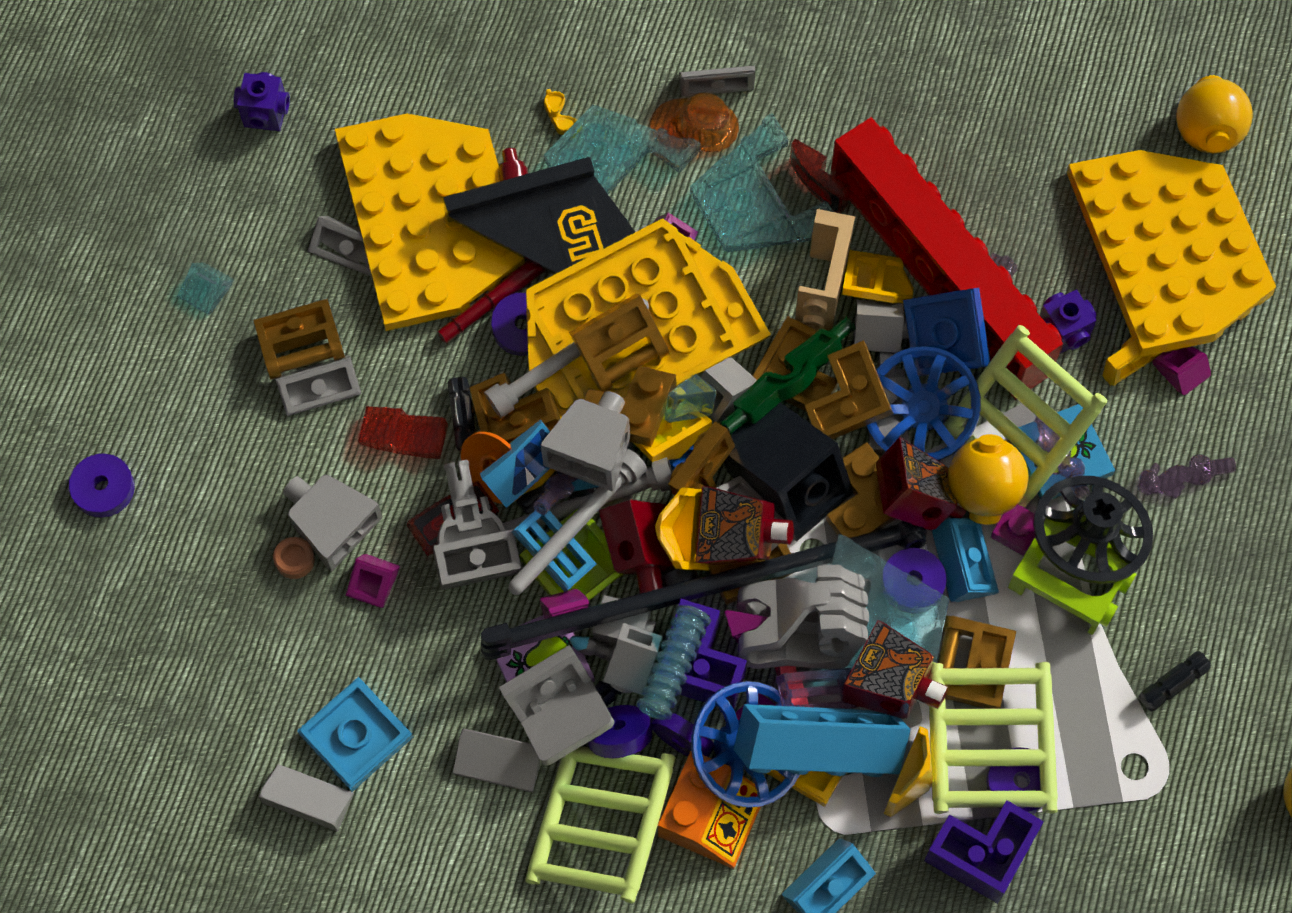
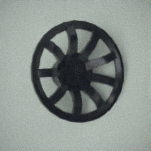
M1075 476L1059 481L1045 491L1034 513V534L1042 553L1060 571L1084 582L1104 584L1126 579L1140 569L1152 549L1153 528L1148 512L1129 490L1106 478ZM1093 485L1092 493L1085 501L1076 497L1071 487ZM1103 487L1117 493L1124 500L1120 503L1113 495L1103 492ZM1061 493L1067 504L1074 508V510L1057 511L1050 508L1048 504L1053 497ZM1133 507L1140 518L1142 527H1131L1121 521L1123 514ZM1044 517L1054 522H1072L1073 524L1057 534L1046 536ZM1119 534L1128 538H1143L1142 547L1138 555L1133 554L1126 548ZM1079 535L1081 540L1069 561L1066 562L1056 553L1053 546L1060 545ZM1090 543L1095 544L1098 572H1089L1077 568ZM1108 543L1128 565L1121 569L1110 571L1107 559Z

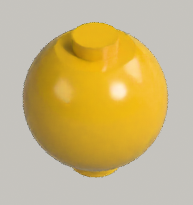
M1215 75L1205 76L1190 87L1182 96L1176 113L1178 130L1183 139L1194 149L1211 154L1226 152L1240 144L1247 136L1253 118L1251 102L1243 89L1237 84Z
M993 434L983 435L963 445L952 458L948 470V484L951 492L957 499V503L969 512V518L972 521L984 525L999 522L1002 514L1012 510L1022 500L1029 480L1027 464L1019 450L1000 436Z

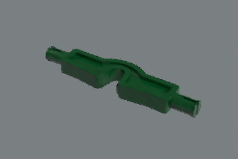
M844 317L829 331L823 328L819 329L809 339L785 355L784 364L786 369L791 372L790 374L780 375L773 372H765L745 393L733 402L735 411L719 424L726 427L731 436L746 421L755 424L781 401L788 400L804 391L814 380L817 371L829 361L827 355L843 349L840 341L855 330L854 323L849 318Z

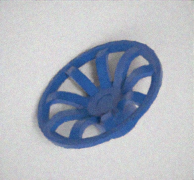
M912 347L892 355L876 369L883 387L903 399L901 404H892L891 408L894 413L892 415H903L904 420L898 423L886 437L879 430L876 421L867 425L870 434L882 449L887 451L902 434L914 427L916 429L914 446L925 452L928 430L935 429L947 447L927 454L940 461L953 455L972 436L980 416L981 395L978 383L971 370L955 355L935 347ZM926 356L935 358L930 369L927 384H922L913 361L914 357ZM902 361L912 386L909 390L904 389L885 377L894 366ZM945 362H948L961 373L962 377L952 381L940 390L938 388L939 377ZM966 386L969 387L971 409L948 405L947 400L951 395ZM947 416L969 419L963 432L956 440L943 424Z
M749 681L733 683L719 689L709 697L695 719L691 735V752L694 766L706 787L719 799L740 807H761L773 803L784 796L794 786L800 775L787 770H776L785 779L769 792L763 773H757L748 769L733 750L740 719H737L736 713L726 697L735 693L746 692V704L758 705L759 693L777 703L775 706L794 705L783 693L772 686ZM716 705L723 713L726 721V726L720 730L704 726L708 715ZM701 737L714 740L716 756L706 762L703 760L701 751ZM724 764L731 767V778L726 790L718 785L709 774ZM744 769L755 783L757 797L737 796L742 783Z

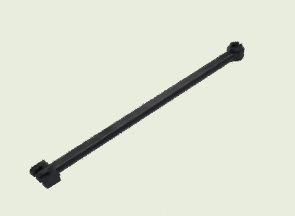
M900 521L889 528L509 628L507 623L488 627L481 633V656L485 660L498 659L511 655V648L680 603L681 599L691 601L896 545L904 547L905 550L909 548H922L927 541V530L914 524Z

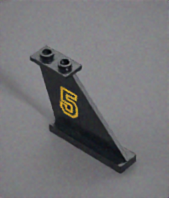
M590 157L443 197L444 210L448 222L454 221L553 274L635 233L630 223L594 176L595 170Z

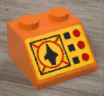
M690 751L659 821L658 837L735 869L761 807H740L719 799L700 779L694 766L692 752ZM703 755L704 762L712 759ZM724 764L709 774L718 785L726 790L731 778V767ZM743 776L737 796L757 797L755 784Z

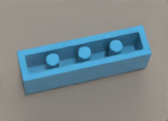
M744 704L733 750L748 769L757 773H769L771 770H787L794 774L805 775L809 771H821L834 776H844L846 772L862 773L870 777H881L883 774H900L911 729L901 718L873 710Z

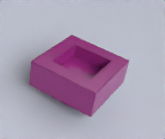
M1017 504L1012 510L1002 515L990 538L1024 556L1035 538L1033 528L1034 513Z

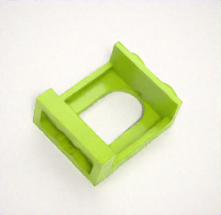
M1046 518L1044 521L1046 536L1057 534L1073 523L1054 522ZM1077 535L1067 541V543L1077 547L1081 537ZM1034 538L1015 570L1008 588L1021 596L1026 588L1092 624L1087 633L1093 635L1099 623L1105 627L1108 626L1118 608L1117 605L1112 603L1118 591L1126 594L1137 573L1132 574L1126 579L1114 582L1111 590L1104 595L1091 596L1085 594L1039 568L1045 555ZM1090 543L1085 553L1096 558L1095 544ZM1108 543L1107 559L1111 572L1128 565Z

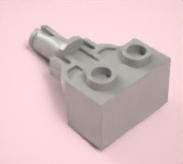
M468 460L458 461L461 481L458 480L454 462L443 466L447 476L455 519L451 517L449 504L443 505L441 510L444 521L439 529L438 545L433 546L441 590L512 576L521 571L515 536L511 532L513 529L506 530L500 518L490 510L487 496L480 497L482 514L479 513Z

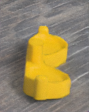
M547 89L544 98L546 112L556 131L560 135L568 137L577 130L578 121L573 117L560 114L565 104L564 94L559 91L551 92V89Z

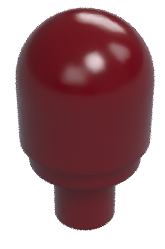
M506 148L502 151L503 163L499 166L498 171L500 181L528 174L525 163L518 160L515 148Z

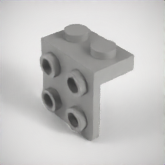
M570 645L499 687L505 700L521 722L543 765L553 764L608 731L614 725V719Z

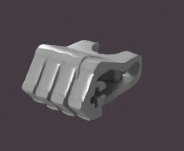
M841 565L817 566L815 583L787 578L767 580L741 587L738 590L737 609L739 612L768 618L757 629L744 632L740 636L738 641V657L747 660L746 666L754 669L780 666L829 670L844 669L868 639L866 627L869 622V612L866 609L868 595L863 591L865 585L863 576L849 571Z

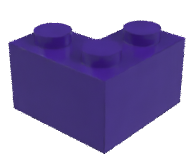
M684 599L680 600L656 671L657 688L706 702L719 689L733 683L743 682L746 674L747 660L711 649L719 627L720 610ZM739 693L726 697L733 709L735 708Z
M1006 800L986 836L949 814L924 861L998 904L1044 821Z

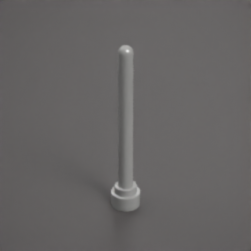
M643 299L647 309H649L648 301ZM572 342L510 385L506 382L501 386L495 384L486 390L484 395L496 414L503 418L515 410L514 405L519 402L518 397L580 357L581 354L575 343Z
M626 450L613 492L598 487L510 581L508 589L513 595H520L622 485H628L630 482L635 483L646 472V464L639 455L632 450Z
M665 457L652 462V467L647 468L646 473L635 483L630 482L628 485H622L606 503L652 488L653 491L660 489L661 492L670 490L668 483L670 482L673 470L668 458ZM592 493L547 508L557 520H561L579 508ZM532 513L504 522L505 529L514 530ZM541 518L536 520L540 526L546 525Z

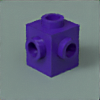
M267 72L257 74L244 73L241 87L237 86L234 92V108L239 110L243 125L246 128L281 131L284 114L287 115L289 111L290 94L285 92L281 77H276Z
M1077 289L1066 295L1060 292L1049 297L1043 303L1040 313L1041 318L1046 323H1051L1059 331L1063 342L1060 353L1069 349H1077L1086 344L1091 338L1090 336L1096 323V312L1092 304L1088 300H1083Z

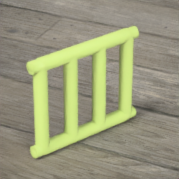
M1018 325L976 381L981 395L980 415L1038 466L1029 477L1027 490L1022 500L1018 503V505L1025 508L1097 418L1108 401L1099 393L1095 395L1090 393L1028 338L1030 332L1024 326ZM1018 351L1083 407L1071 424L1006 368ZM995 381L999 382L1060 437L1049 453H1046L984 397ZM970 391L967 392L958 404L959 407L971 409ZM950 416L945 422V427L955 440L963 432L965 427L962 425L967 420L966 418ZM972 435L966 443L977 438Z
M933 662L928 678L943 685L1035 684L1036 708L946 709L945 699L939 710L929 706L934 813H947L949 808H1002L1006 800L1018 807H1042V812L1057 813L1058 793L1050 663H1036L1035 668H943V664ZM946 725H1037L1038 749L947 750ZM948 766H1039L1041 791H949Z
M581 746L561 758L525 881L528 884L539 885L541 880L608 892L621 895L620 899L627 903H635L672 777L676 757L673 754L662 753L661 758L635 754L623 758H604L594 754L589 747ZM577 762L654 774L648 798L570 784ZM565 801L643 814L637 838L559 824ZM553 841L632 854L626 876L621 878L547 864Z

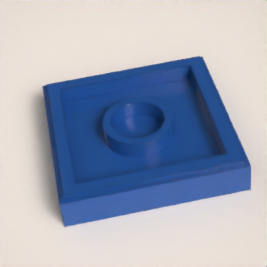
M979 288L903 300L910 348L921 346L935 347L952 353L962 360L969 369L987 367L990 363ZM923 356L913 358L919 376L929 375L934 357ZM945 362L941 373L958 370L948 362Z

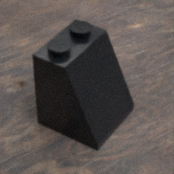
M781 402L755 424L747 421L731 435L735 447L723 462L726 471L733 478L741 476L765 501L774 503L775 511L784 520L793 521V539L795 541L802 538L823 520L828 513L853 494L838 443Z

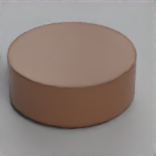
M290 537L282 540L276 546L273 560L281 575L290 579H299L306 576L312 570L315 563V555L312 547L306 540L299 537Z

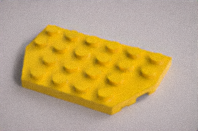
M408 113L335 129L385 331L459 315L469 308L470 303L487 290L490 292L500 284L504 277L510 275L525 263V258L454 221L448 222L445 214L443 197L500 182L498 175L499 165L488 129Z
M1143 150L1068 165L1067 176L1132 339L1137 342L1140 357L1214 342L1238 319L1241 321L1250 314L1252 308L1261 305L1273 296L1276 289L1275 282L1223 165Z
M663 218L526 289L528 372L574 342L569 332L636 293L648 301V310L670 352L660 360L654 358L642 365V367L676 374V387L704 373L706 369L723 360L734 357L762 342L771 335L734 268L722 260L721 262L708 253L692 238L685 237L678 232L676 227ZM644 337L602 362L601 364L604 369L648 344L647 338ZM582 356L534 387L536 392L548 387L554 395L560 419L575 400H584L588 388L600 391L594 383ZM637 369L612 383L613 388L608 391L626 397Z

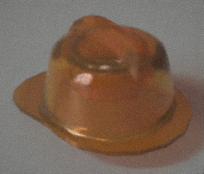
M698 93L690 98L669 100L655 110L650 121L651 133L655 140L664 147L675 150L719 152L730 147L736 140L739 132L738 119L733 110L726 106L724 101L718 96L710 93Z

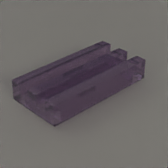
M851 668L783 673L777 676L776 680L781 705L792 706L791 699L840 695L841 701L794 706L838 709L857 708L858 706L842 701L844 684L851 672ZM837 680L838 685L799 689H789L788 684Z

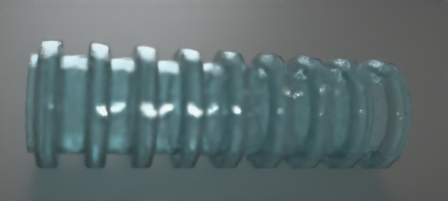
M690 605L677 606L676 614L678 617L672 618L671 625L673 628L668 629L666 632L668 640L662 642L661 648L663 651L658 652L656 656L658 663L652 665L651 671L654 674L647 677L646 681L649 686L642 689L644 698H640L637 701L638 708L644 714L655 719H671L673 712L670 709L676 707L677 699L675 697L681 695L682 688L680 685L686 683L687 676L685 673L691 671L692 665L690 661H695L697 657L695 650L701 647L702 642L699 639L705 637L706 630L704 627H708L711 623L707 613Z

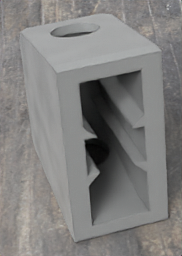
M606 391L603 393L598 404L583 399L575 400L541 444L543 466L613 492L630 440L629 418L620 413L625 405L624 399L614 392Z
M325 474L321 476L312 487L299 476H296L289 481L283 491V495L295 504L287 514L292 526L310 544L313 552L331 572L383 518L377 502L330 475Z

